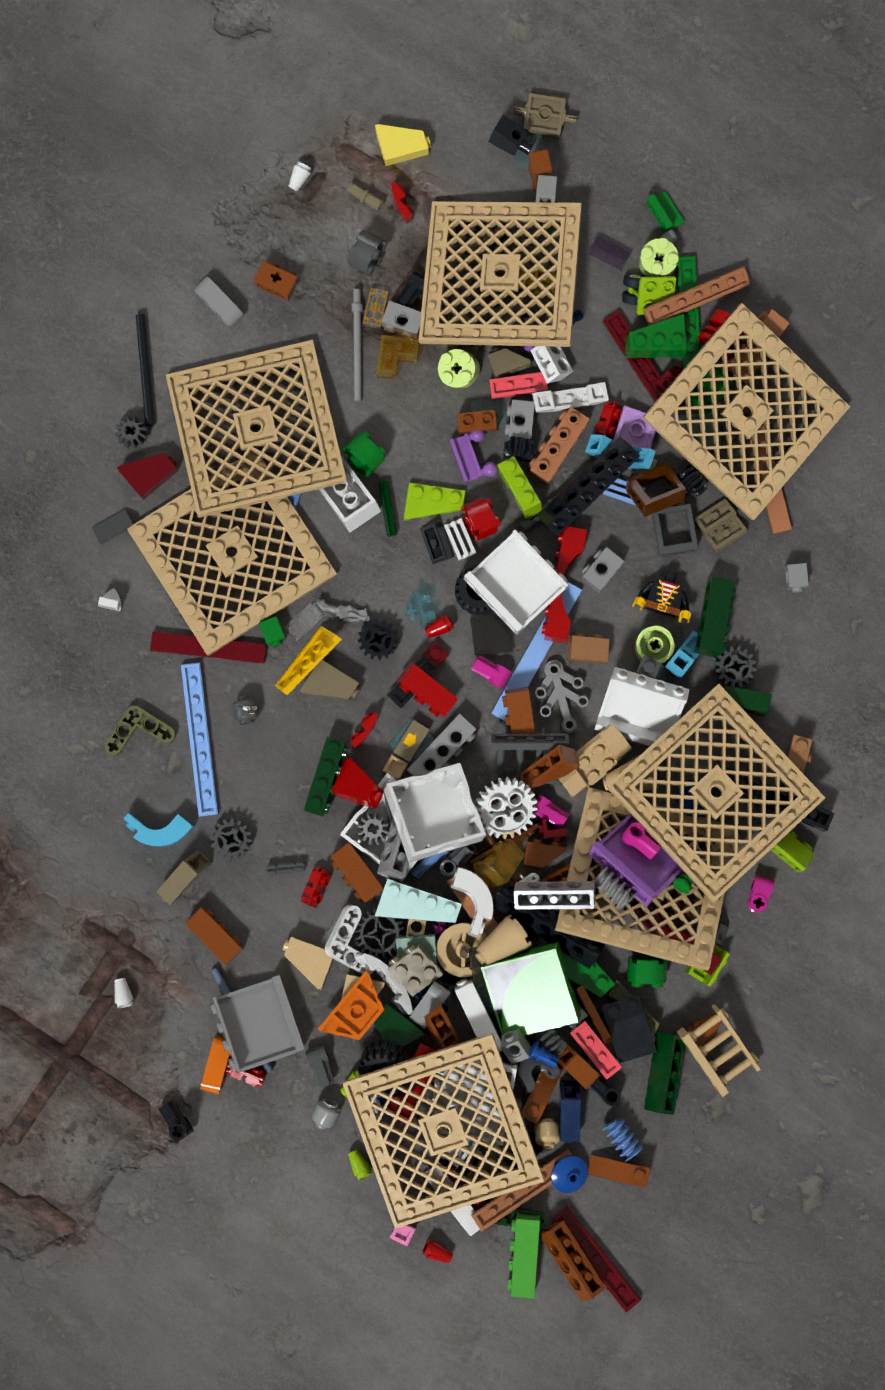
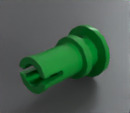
M684 872L673 880V885L679 892L689 893L693 881Z

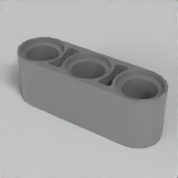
M208 276L193 288L195 293L229 328L244 316L241 310Z
M434 981L408 1020L424 1030L426 1028L424 1016L439 1005L442 1006L451 992Z

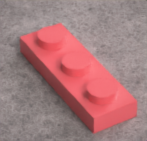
M541 372L489 379L492 400L548 391L547 382Z
M586 1021L570 1033L606 1079L622 1068Z

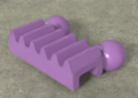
M473 431L456 439H449L464 483L479 479L485 475L493 477L498 472V467L493 462H487L480 469L470 442L471 440L475 442L482 441L485 437V431Z

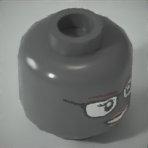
M249 696L238 697V701L232 704L234 719L240 722V725L255 723V719L259 717L257 702L254 699H250Z

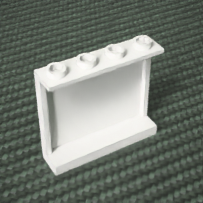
M514 530L475 569L469 571L464 576V580L517 635L564 592L568 584L564 575L561 573L557 574L553 570V564L548 559L544 560L540 556L541 552L534 545L531 547L527 542V537L521 531L518 533Z
M614 667L594 730L602 731L612 723L625 739L651 746L679 720L684 705L687 703L689 689Z

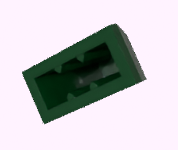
M723 686L724 690L746 713L762 717L768 713L772 694Z
M388 1003L382 1004L384 1011L375 1020L374 1024L383 1041L386 1039L388 1042L394 1041L397 1045L405 1046L425 1035L423 1030Z

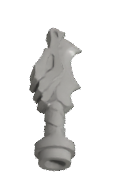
M318 599L315 610L318 613L324 611L334 613L336 617H339V620L343 619V622L352 623L361 622V620L368 622L370 620L366 608L364 610H357L350 604L347 607L342 604L338 607L326 604L325 599Z

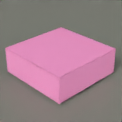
M409 1224L396 1229L394 1227L390 1238L408 1246L416 1228Z

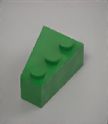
M684 314L629 332L625 339L626 358H681L687 350Z
M562 952L567 967V976L571 981L580 986L583 985L585 989L599 997H602L615 985L595 961L590 969Z

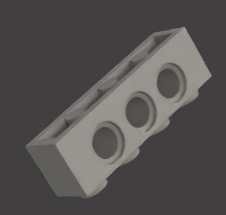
M459 713L407 771L412 776L426 775L432 772L424 767L425 763L429 760L435 762L436 767L434 770L449 766L450 763L448 761L451 757L454 756L456 758L464 750L461 748L464 743L467 742L469 744L477 736L475 734L476 728ZM455 732L460 733L462 739L460 742L455 743L451 740V735ZM442 746L447 747L449 750L448 755L445 757L438 754V749Z
M393 818L377 874L390 880L405 878L409 862Z
M595 881L516 882L515 910L594 909Z

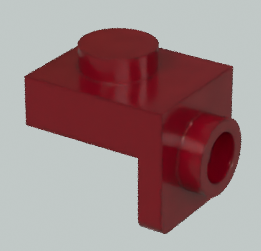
M675 365L665 372L657 381V384L665 391L683 369Z
M542 819V823L538 824L539 835H543V839L551 838L552 842L563 841V837H567V829L547 830L546 819Z

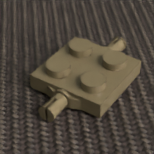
M529 93L525 108L518 106L513 108V114L524 115V130L560 137L564 122L575 124L577 117L566 114L565 98Z

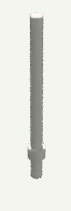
M353 289L351 309L354 328V401L361 402V313L363 312V304H361V289Z

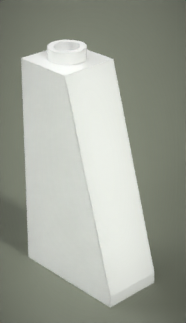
M465 978L458 981L454 990L476 1037L493 1033L499 1052L502 1051L501 1038L472 979L467 980Z

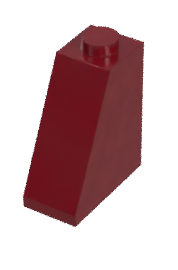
M164 453L117 467L121 475L143 500L178 472L175 467L177 462L171 455L167 457Z

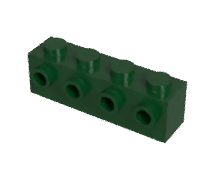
M712 576L707 581L694 653L717 658L725 652L726 642L724 640L730 627L727 623L728 617L731 616L733 610L731 600H733L736 593L734 588L735 581Z
M330 737L326 738L304 807L305 812L321 817L324 816V813L328 814L331 805L328 800L330 795H334L331 790L334 786L335 778L338 777L342 766H340L341 759H345L348 751L345 742Z
M656 1032L654 1044L657 1052L653 1053L644 1110L674 1115L685 1044L679 1035Z

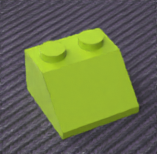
M790 831L771 851L796 872H803L815 854L812 852L813 848L806 842L801 843L796 839L798 836L793 831Z

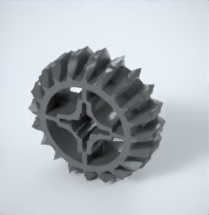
M375 907L373 909L374 914H371L369 910L366 911L369 917L366 918L364 915H361V919L364 921L363 923L359 922L360 929H355L354 931L360 932V936H355L354 939H361L357 947L364 945L365 948L362 949V953L369 950L368 955L372 956V953H376L375 957L379 959V954H382V958L386 959L387 952L391 957L394 956L391 951L392 949L397 952L396 938L393 944L386 948V936L396 933V937L406 936L400 934V931H404L406 928H399V924H402L403 920L396 922V918L389 917L384 918L389 919L395 928H384L380 917L375 916L377 911ZM374 918L375 929L372 932L364 933L366 924ZM378 923L382 930L390 931L382 935V944L378 936H370V934L378 931ZM375 938L379 943L380 950L370 947L365 939Z

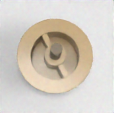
M458 923L450 926L441 934L437 942L436 952L440 965L448 973L457 977H470L482 971V964L478 961L475 954L477 953L476 948L487 938V935L484 931L482 934L479 933L477 937L468 935L471 926L469 923Z

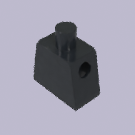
M504 114L488 141L515 156L518 150L528 155L534 146L524 140L528 132Z

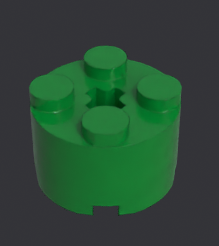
M364 431L362 434L358 433L342 448L343 455L347 453L349 456L347 461L359 473L365 472V476L368 477L385 461L383 455L386 452L380 445L376 446L371 441V436Z
M636 955V959L628 956L627 981L631 982V986L643 987V984H651V987L654 988L663 987V983H666L667 960H658V957L650 955Z

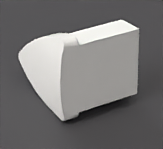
M113 588L103 597H100L98 606L121 611V600L117 591Z

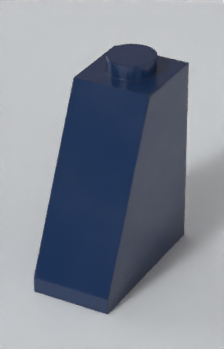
M559 1081L560 1141L567 1143L580 1142L581 1096L579 1082Z

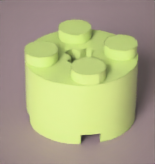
M665 238L649 241L641 251L639 259L641 273L645 277L672 276L678 263V251Z
M453 349L443 354L438 364V373L442 382L455 388L469 387L478 378L480 372L478 360L470 352L460 349ZM461 366L462 370L456 371V367Z
M651 626L641 631L634 646L635 655L640 661L643 656H646L664 664L673 654L675 643L671 633L666 628ZM656 642L658 648L652 650V646L650 644Z

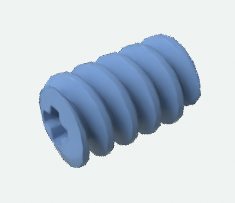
M616 1118L605 1125L602 1131L609 1130L606 1137H614L611 1144L618 1143L615 1150H623L619 1156H627L624 1161L626 1162L636 1156L643 1149V1146L636 1145L639 1141L638 1138L631 1139L634 1136V1132H627L630 1128L629 1125L622 1126L625 1123V1119Z

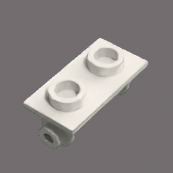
M531 873L525 878L520 875L522 880L519 882H539L540 878L536 873Z

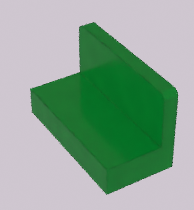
M665 191L657 196L652 194L647 197L646 205L664 233L684 223L683 218Z

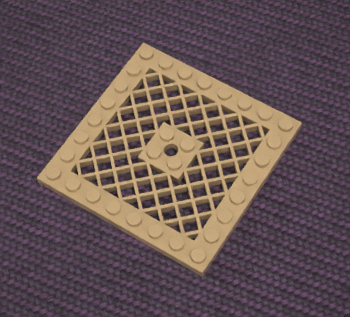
M432 201L419 343L571 347L582 203ZM464 222H471L467 226L464 224ZM538 223H546V224H544V225L541 227ZM460 224L463 230L456 234L453 229ZM478 224L482 229L475 235L471 229ZM497 225L500 230L494 235L490 229ZM516 225L519 230L512 235L508 230ZM534 225L538 230L531 235L527 230ZM553 225L557 230L552 235H549L546 230ZM449 233L453 236L450 241H448ZM468 233L472 238L465 243L461 238ZM487 233L491 238L483 243L480 238ZM505 233L509 239L502 244L499 238ZM524 233L528 239L521 244L517 238ZM543 234L547 239L540 244L536 238ZM560 235L558 244L554 239H556ZM458 241L462 246L457 251H454L451 246ZM477 242L480 247L473 252L469 247ZM495 242L499 247L492 252L488 247ZM514 242L518 247L510 252L507 247ZM533 243L536 248L529 252L526 247ZM552 243L555 248L548 253L544 248ZM447 250L452 254V255H451L450 257H448V258H447ZM466 250L470 256L463 261L460 255ZM485 250L488 254H483V259L481 260L478 255ZM521 251H523L527 255L522 260L521 255L519 254ZM541 251L545 257L538 261L534 256ZM557 253L558 262L553 258V256H555ZM457 259L460 264L453 269L449 264ZM475 259L479 264L471 269L468 264ZM532 260L535 265L528 270L524 265ZM550 260L554 265L547 271L543 265ZM447 268L450 271V273H448L445 276V270ZM465 268L469 273L461 278L458 272ZM520 268L525 272V274L522 275L521 277H520ZM540 269L544 274L537 279L533 273ZM480 270H481V278L476 274V273L479 272ZM498 270L506 271L502 277L496 276V272ZM557 270V276L555 279L551 274H553ZM455 276L459 281L451 286L448 281ZM471 277H474L477 282L470 287L466 282ZM530 277L533 283L526 287L523 282ZM549 278L553 283L545 288L541 283ZM445 285L448 288V290L443 294ZM463 285L467 290L462 295H459L456 290ZM520 286L524 291L516 296L514 293H518ZM538 286L542 292L535 297L531 291ZM479 287L480 291L483 292L480 296L475 292ZM554 288L555 297L550 293ZM494 292L502 293L499 296H497ZM451 294H454L457 299L449 304L446 299ZM472 294L476 299L468 304L464 299ZM490 294L494 300L487 305L484 299ZM507 295H510L513 300L506 305L502 300ZM528 295L532 300L525 306L521 300ZM547 295L551 301L544 306L540 300ZM442 302L447 306L443 311ZM462 303L465 308L458 313L454 308ZM481 303L485 308L477 314L473 308ZM499 303L503 309L496 314L492 308ZM518 303L522 309L515 314L511 308ZM537 304L541 309L533 314L529 309ZM554 305V312L552 314L549 309ZM452 311L455 317L448 322L444 316ZM470 311L474 317L467 322L463 316ZM489 312L493 317L485 322L481 317ZM508 312L512 317L505 323L501 317ZM527 313L531 318L523 323L519 318ZM546 313L550 318L542 323L538 318ZM460 320L463 324H455V323ZM498 321L501 325H495L494 323Z
M741 303L642 418L751 520H755L850 406ZM739 339H747V349H739ZM734 342V350H727ZM752 342H753L759 349H752ZM753 352H760L761 362H753ZM727 353H735V363L727 364ZM740 353H748V363H740ZM766 355H767L773 362H766ZM722 356V364H715ZM761 365L762 376H754L753 366ZM766 365H774V375H767ZM741 366H748L749 376L741 377ZM723 367V378H715V368ZM728 367L736 368V377H728ZM779 368L786 373V375H780ZM710 370V378H703ZM775 378V389H768L767 379ZM780 378L788 379V388H780ZM754 379H762V389L755 390ZM736 380L737 391H729L728 381ZM741 380H749V386L744 385L742 387ZM715 381H723L724 391L716 392ZM793 381L799 386L798 388H793ZM702 382H710L711 392H703ZM698 384V392L690 393ZM788 391L789 402H781V392ZM793 391H801V401H794ZM768 392L776 393V402L768 403ZM756 393H763V400ZM806 393H807L813 400L807 401ZM724 394L725 405H717L716 395ZM729 394H736L735 397L731 401H729ZM703 395H711L712 405L704 406ZM690 396H698L699 406H691ZM685 399L686 407H678ZM794 404H802L801 415H795ZM807 404H814L815 414H807ZM776 405L777 416H770L774 411L770 406ZM781 405H789V415H782ZM744 407L750 408V417L743 415ZM717 408H724L720 413L724 417L723 419H717ZM699 409L700 420H691V410ZM704 409H712V419H704ZM678 410H686L687 420L678 421ZM808 417H815L808 425ZM790 418V429H783L782 419ZM795 418L803 419V428H795ZM769 419H777V429L770 430ZM713 422V433H705V423ZM718 422H726V432H718ZM692 423H700V433L692 434ZM764 423L765 430H758ZM680 424H687V431ZM731 425L738 431L731 432ZM796 431H803L796 439ZM778 432V443H771L770 433ZM783 432L791 433V442L783 443ZM757 433H765V444H758ZM739 434L740 445H732L731 435ZM719 435H726L727 446H719ZM701 436V444L694 437ZM706 436L714 437V446L706 447ZM752 437L753 444L745 445V438L750 439ZM791 445L784 453V446ZM771 446L779 447V456L771 457ZM753 447V458H746L745 448ZM758 447H766V457H758ZM732 448H740L741 458L733 459ZM714 449L715 457L707 450ZM719 449H727L728 459L720 460ZM779 459L772 467V460ZM759 460H766L767 471H759ZM741 461V472H733V462ZM746 461H754V471L746 472ZM728 462V469L721 463ZM754 474L755 485H747V475ZM759 474H766L765 477L760 481ZM734 475H742V482Z
M313 340L166 374L198 518L347 482ZM284 368L282 373L276 369ZM290 368L297 371L293 379L286 375ZM264 372H266V374L264 375V377H262L261 375H259V373H264ZM271 373L279 376L275 384L268 380ZM301 375L303 378L304 385L297 382ZM247 377L245 381L241 380L240 378ZM253 377L260 380L256 388L249 384ZM283 379L290 382L286 390L279 386ZM229 381L227 386L222 384V382ZM235 381L242 385L238 392L231 389ZM264 384L272 387L268 394L260 391ZM211 385L208 390L203 388L205 386ZM294 385L302 389L298 396L290 393ZM216 386L224 389L220 396L212 393ZM246 388L253 391L249 399L242 395ZM198 390L205 393L201 401L194 398ZM276 390L283 393L279 401L272 397ZM228 392L235 396L231 403L224 400ZM305 392L307 395L308 403L301 399ZM257 394L265 398L261 405L253 402ZM287 396L295 400L291 407L283 404ZM209 397L217 400L213 407L205 404ZM239 399L246 402L242 410L235 406ZM191 401L198 404L195 411L193 410ZM268 401L276 404L272 411L270 405L266 406ZM220 403L228 407L224 414L217 411ZM298 403L306 407L302 414L294 410ZM250 405L255 407V409L248 410ZM202 407L209 411L205 419L198 415ZM280 407L287 411L284 418L276 415ZM231 410L238 412L233 414L234 420L227 417ZM309 410L311 411L312 420L305 417ZM213 414L220 417L216 425L209 421ZM291 414L298 417L295 425L287 421ZM273 418L280 422L277 428H275ZM196 419L202 422L199 428H197ZM303 420L310 424L306 432L298 428ZM224 421L232 424L228 431L220 428ZM254 424H259L261 429L258 432H252L251 427ZM206 425L213 428L209 436L202 433ZM284 425L291 428L287 436L280 432ZM235 428L237 430L238 438L232 435V432ZM313 428H315L317 438L310 435ZM295 431L303 435L299 442L291 439ZM217 432L225 435L220 443L213 439ZM199 436H201L202 438L206 439V441H205V443L203 444V446H201V441H200V437H199ZM277 436L284 439L280 447L275 445V443H279ZM229 438L236 442L232 449L225 446ZM307 438L314 441L310 449L303 446ZM210 442L218 446L213 454L206 450ZM288 442L296 446L292 453L284 450ZM318 445H319V449H320L321 456H320L319 454H317V453L314 452V450L316 449V447H317ZM239 446L242 451H246L243 456L236 452ZM265 446L262 451L256 449L258 447ZM269 447L277 450L273 458L265 454ZM221 449L229 453L225 460L217 457ZM299 449L307 452L303 460L295 456ZM251 451L259 455L255 462L247 459ZM281 453L289 457L284 465L277 461ZM204 454L210 457L207 463H205ZM311 455L319 459L314 467L307 463ZM232 456L240 459L236 467L228 463ZM262 458L270 461L266 469L258 465ZM214 460L221 463L217 471L210 468ZM292 460L300 464L296 471L288 467ZM244 462L251 466L247 474L240 470ZM274 464L282 468L277 476L269 472ZM225 467L233 470L229 478L221 474ZM303 467H306V468L310 469V470L301 472V470L303 469ZM255 469L263 473L259 480L251 476ZM285 471L290 473V475L282 476ZM208 472L214 474L211 481H209ZM237 473L244 477L240 485L232 481ZM267 475H268L269 477L273 478V479H269V480H265V481H264V479H265V477H266ZM218 477L226 481L221 489L214 486ZM248 480L253 482V484L245 485ZM230 484L236 487L226 490Z
M251 451L247 459L255 462L259 455ZM237 459L231 465L236 467L240 459ZM263 459L258 464L264 469L267 467ZM244 462L240 470L247 474L251 466ZM225 467L221 474L229 478L233 470ZM255 469L251 476L259 480L263 473ZM237 473L232 481L240 485L244 477ZM214 474L209 477V481L212 480ZM267 475V476L265 477L264 481H265V480H269V479H273V478H271V477H269V476ZM218 477L214 486L221 489L226 481ZM230 484L226 490L230 489L233 486ZM189 489L127 528L207 656H210L259 625L260 622L267 620L337 575L288 497L267 501L273 511L264 509L266 502H262L261 508L251 507V505L241 507V509L247 510L245 519L235 517L237 509H233L232 516L222 514V512L212 514L210 516L217 517L216 526L206 524L208 516H204L202 523L193 521L196 508L192 490ZM250 511L260 512L258 521L248 519ZM191 513L189 520L182 519ZM263 513L273 515L271 524L261 522ZM276 516L283 527L275 525ZM221 518L230 520L229 529L219 527ZM234 521L244 523L242 531L238 525L233 528ZM179 522L188 524L186 533L177 532ZM247 523L257 525L255 534L245 532ZM174 524L173 530L166 529L170 525ZM192 525L201 527L199 536L190 534ZM260 526L270 528L268 537L258 535ZM205 528L214 530L212 539L203 537ZM273 529L283 531L281 540L272 538ZM218 531L226 532L217 538ZM286 532L293 542L285 541ZM163 533L172 534L170 543L161 542ZM176 535L185 537L183 546L174 544ZM245 537L254 538L252 547ZM189 538L198 540L196 549L187 547ZM257 539L267 541L265 550L255 548ZM202 541L210 542L205 545L208 551L200 550ZM270 542L280 544L278 553L269 551ZM283 545L293 546L291 556L282 554ZM161 546L169 547L167 556ZM230 547L237 549V554L233 557L227 555V550ZM173 548L182 550L180 559L171 557ZM296 548L299 550L303 558L295 557ZM186 551L195 553L193 562L184 560ZM255 552L264 554L262 563L255 562L258 559ZM199 554L208 556L206 565L197 563ZM267 555L277 557L275 566L266 564ZM212 557L219 567L210 566ZM280 558L290 559L289 568L279 567ZM294 560L303 562L302 571L292 570ZM170 561L179 563L177 571ZM183 564L192 566L190 575L181 573ZM308 564L310 569L305 571L306 565ZM251 565L261 567L259 576L249 574ZM247 566L246 573L238 572ZM196 567L205 568L203 578L194 576ZM264 568L274 570L272 579L263 577ZM209 569L219 571L217 580L207 579ZM277 571L287 572L286 581L276 580ZM222 573L226 578L231 576L230 583L220 581ZM291 573L298 575L297 577L289 581ZM235 575L245 577L243 586L233 584ZM180 577L189 579L187 587ZM248 578L258 580L256 589L246 587ZM193 580L202 581L200 591L191 589ZM261 581L271 582L269 592L260 590ZM206 582L216 584L214 593L204 592ZM274 584L283 585L275 591H273ZM219 585L229 587L227 596L217 594ZM232 588L242 590L240 599L230 597ZM245 591L255 593L253 602L243 600ZM191 593L199 594L198 603H196ZM258 594L267 595L264 598L257 601ZM203 595L213 597L211 606L201 605ZM216 598L226 600L224 609L214 608ZM229 601L239 603L237 612L227 610ZM242 604L251 605L245 610L241 611ZM201 609L209 610L208 619L205 617ZM213 611L223 613L221 622L211 621ZM226 614L234 615V617L225 622ZM210 624L217 625L218 627L213 629Z
M720 684L714 687L606 786L713 903L825 799L823 794ZM708 720V729L700 728ZM713 720H722V729H713ZM726 722L733 730H726ZM695 732L694 741H685ZM699 732L708 733V742H699ZM712 733L722 734V743L712 742ZM726 734H735V744L726 743ZM740 737L746 744H739ZM681 745V754H671ZM685 745L694 746V755L685 754ZM708 746V756L698 755V747ZM712 747H722L721 756H712ZM726 747L735 748V757H726ZM739 748L749 749L748 758H739ZM753 751L760 759L753 758ZM667 758V767H659L658 765ZM671 758H680V768L671 767ZM685 759H694V768H684ZM698 759L708 760V769H698ZM712 760L721 761V768L716 765L712 769ZM735 761V771L725 770V762ZM739 762H748V772L739 771ZM753 763H762V772H753ZM766 765L773 773H766ZM653 771V780L644 779ZM657 771H667L666 781L657 780ZM671 771L680 772V781H670ZM684 772L694 773V782H684ZM698 773H707L698 782ZM728 775H735L734 782L728 777ZM739 775L748 776V785H739ZM752 777H762V786H752ZM766 777H775V787L766 786ZM780 780L786 787H780ZM638 783H639V791L635 788V786H636ZM643 783L653 784L652 793H643ZM657 784L666 785V794H656ZM670 785H680V795H671ZM684 786H693L688 791L692 796L684 795ZM713 787L720 789V797H714L711 794ZM741 789H748V799L739 798L744 794ZM752 790H762L761 800L752 799ZM766 790L775 791V800H766ZM780 791L789 792V801H779ZM644 797H652V805ZM656 798H666V808L656 807ZM670 799H680L679 809L670 808ZM684 799L693 800V809H683ZM697 802H698L705 810H697ZM738 802L748 803V813L738 812ZM734 803V812L725 811ZM752 803L761 804V813H752ZM766 804H775V814H766ZM779 805H788L779 814ZM658 812H666L665 819ZM670 812L679 813V822H669ZM683 813H693V823H683ZM697 814H707L706 824L697 823ZM724 815L734 816V826L724 825ZM720 816V825L711 824V817L716 820ZM738 816L747 817V826H738ZM752 817H761V827H752ZM766 818H774V819L765 827V819H766ZM671 826H679V835ZM683 827H693L692 837L683 836ZM697 827L706 828V838L697 837ZM711 828L720 829V838H710ZM724 829H734L733 839H724ZM738 830H747V840H738ZM752 831H760V832L752 839ZM685 841H692V849ZM697 841L706 842V852L696 851ZM710 842H720V852H710ZM724 843H733V853H724ZM738 843H739V844H746V845L738 852ZM698 855H706V864ZM710 856H719V866H710ZM724 856L733 857L724 865Z
M588 787L566 882L587 881L588 876L591 881H594L596 877L592 872L600 869V871L604 869L596 861L597 865L590 868L592 857L588 854L596 841L600 842L602 840L600 837L609 834L623 821H620L618 817L626 818L630 814L612 793ZM658 812L665 819L666 812ZM670 812L669 822H679V813ZM683 813V823H693V817ZM612 817L616 824L609 827L605 819ZM697 817V823L706 824V818ZM711 820V824L720 825L719 821ZM601 824L604 830L598 833ZM671 826L676 832H679V826ZM683 827V836L692 837L693 827ZM697 827V837L706 838V828ZM711 828L710 838H720V829ZM724 829V839H733L734 829ZM703 841L696 842V851H702L698 844ZM710 842V852H720V842H714V844ZM724 843V853H733V843ZM698 855L706 864V855ZM711 856L710 866H719V856ZM724 856V865H725L732 857H725V856ZM672 882L671 886L667 887L652 901L657 908L650 913L648 908L634 897L638 904L632 908L628 904L625 906L626 911L620 914L615 907L618 902L612 905L610 898L606 899L604 897L606 894L604 892L596 896V901L603 898L607 906L600 909L595 901L594 909L596 912L591 915L585 909H560L555 931L708 971L710 969L724 894L713 903L704 893L702 897L698 886L695 887L692 884L689 893L685 894L679 892ZM675 888L679 897L673 900L668 892ZM694 893L698 902L692 905L687 897ZM664 896H665V898L667 899L668 903L665 904V905H663V906H661V904L659 903V901L662 902V901H663V898H664ZM681 900H683L687 906V908L682 911H680V909L676 905V903ZM701 905L700 913L698 914L695 908ZM671 906L676 914L669 918L665 909ZM639 908L645 913V916L640 919L634 912ZM609 909H611V911L615 915V917L610 920H608L604 915V912ZM690 911L695 919L688 923L684 914ZM658 913L664 918V921L659 924L653 917ZM630 914L634 922L627 926L623 917ZM599 915V917L601 918V920H597V919H594V918ZM677 918H679L684 925L678 929L672 922ZM647 919L653 925L649 930H646L642 924ZM618 920L621 926L613 923ZM697 923V928H696V933H695V931L693 930V928H692L691 926ZM666 924L672 930L668 935H665L661 929ZM637 925L640 931L632 928ZM685 929L691 935L687 940H684L680 934ZM654 931H657V933L659 934V936H658V935H654V934H650V933H652V932H654ZM673 936H676V938L678 939V941H677V940H673V939H669V938H671V937H673Z
M493 1033L345 1080L342 1083L395 1229L544 1182L540 1165ZM467 1064L465 1070L458 1068V1066ZM471 1064L480 1068L477 1076L467 1072ZM448 1070L446 1076L439 1074V1072ZM452 1070L462 1075L459 1082L449 1078ZM483 1071L485 1072L487 1081L480 1078ZM430 1076L427 1082L420 1079ZM433 1077L443 1081L440 1088L430 1084ZM464 1077L474 1081L471 1089L461 1084ZM411 1082L409 1088L402 1086V1084ZM414 1083L424 1087L421 1095L411 1090ZM446 1083L456 1087L452 1095L443 1091ZM477 1083L487 1087L483 1095L474 1091ZM393 1088L390 1095L383 1092V1090ZM396 1088L406 1093L403 1100L393 1096ZM427 1089L437 1093L434 1100L424 1096ZM458 1089L468 1093L465 1101L455 1096ZM490 1089L494 1100L487 1097V1094ZM377 1095L387 1099L384 1107L374 1102ZM408 1095L418 1099L415 1107L405 1102ZM440 1095L450 1099L446 1107L437 1103ZM471 1095L481 1099L477 1107L468 1103ZM390 1101L400 1105L397 1112L387 1109ZM421 1101L431 1105L427 1113L418 1109ZM452 1101L462 1105L459 1113L456 1106L450 1107ZM484 1101L494 1105L490 1113L480 1109ZM402 1107L412 1111L409 1119L399 1114ZM434 1107L441 1110L431 1114ZM465 1107L475 1111L471 1119L462 1115ZM374 1108H376V1109H378V1110L381 1111V1113H380L378 1119H377V1116H376V1113H375ZM496 1108L498 1109L501 1118L493 1115ZM384 1113L394 1117L390 1125L381 1121ZM415 1113L422 1116L418 1118L419 1124L412 1121ZM478 1113L487 1117L484 1125L474 1121ZM396 1119L406 1123L403 1131L393 1127ZM461 1120L468 1123L466 1130H464ZM490 1120L500 1123L497 1131L487 1127ZM409 1125L419 1129L415 1137L406 1133ZM472 1125L481 1129L478 1137L468 1133ZM380 1126L388 1129L385 1136L383 1135ZM503 1126L507 1136L500 1133ZM446 1127L449 1133L442 1136L439 1134L438 1129ZM390 1131L400 1135L397 1143L387 1139ZM421 1132L423 1133L426 1142L418 1139ZM484 1132L494 1136L491 1143L481 1139ZM403 1137L412 1141L409 1149L400 1145ZM497 1138L506 1142L503 1150L494 1146ZM468 1139L475 1142L472 1149L465 1147L469 1145ZM416 1143L425 1147L422 1155L412 1151ZM387 1144L394 1147L391 1155ZM478 1144L488 1148L485 1155L475 1151ZM509 1144L512 1148L513 1154L506 1151ZM397 1149L407 1154L404 1161L394 1157ZM428 1149L431 1156L437 1155L435 1161L425 1157ZM456 1149L453 1155L447 1153V1151ZM459 1150L469 1154L466 1161L456 1157ZM491 1150L500 1154L497 1162L488 1158ZM409 1156L419 1159L416 1167L406 1163ZM441 1156L450 1160L447 1167L438 1163ZM472 1156L482 1160L479 1167L469 1164ZM503 1156L513 1160L510 1167L500 1164ZM422 1161L432 1166L429 1173L419 1169ZM453 1162L463 1166L460 1173L450 1169ZM485 1162L494 1166L491 1174L482 1170ZM394 1163L401 1166L398 1173L395 1169ZM403 1168L413 1172L410 1179L400 1175ZM435 1168L444 1172L441 1179L432 1175ZM466 1168L475 1172L472 1179L463 1176ZM497 1168H499V1169H501V1170L504 1171V1172L495 1174ZM416 1174L426 1178L423 1185L413 1181ZM447 1174L457 1178L454 1185L444 1181ZM479 1174L485 1177V1178L476 1180ZM429 1180L438 1184L435 1191L426 1187ZM460 1180L466 1182V1184L457 1186ZM400 1181L407 1184L404 1191ZM410 1186L420 1190L417 1197L407 1193ZM441 1186L447 1188V1190L439 1192ZM423 1192L429 1194L428 1196L420 1198Z

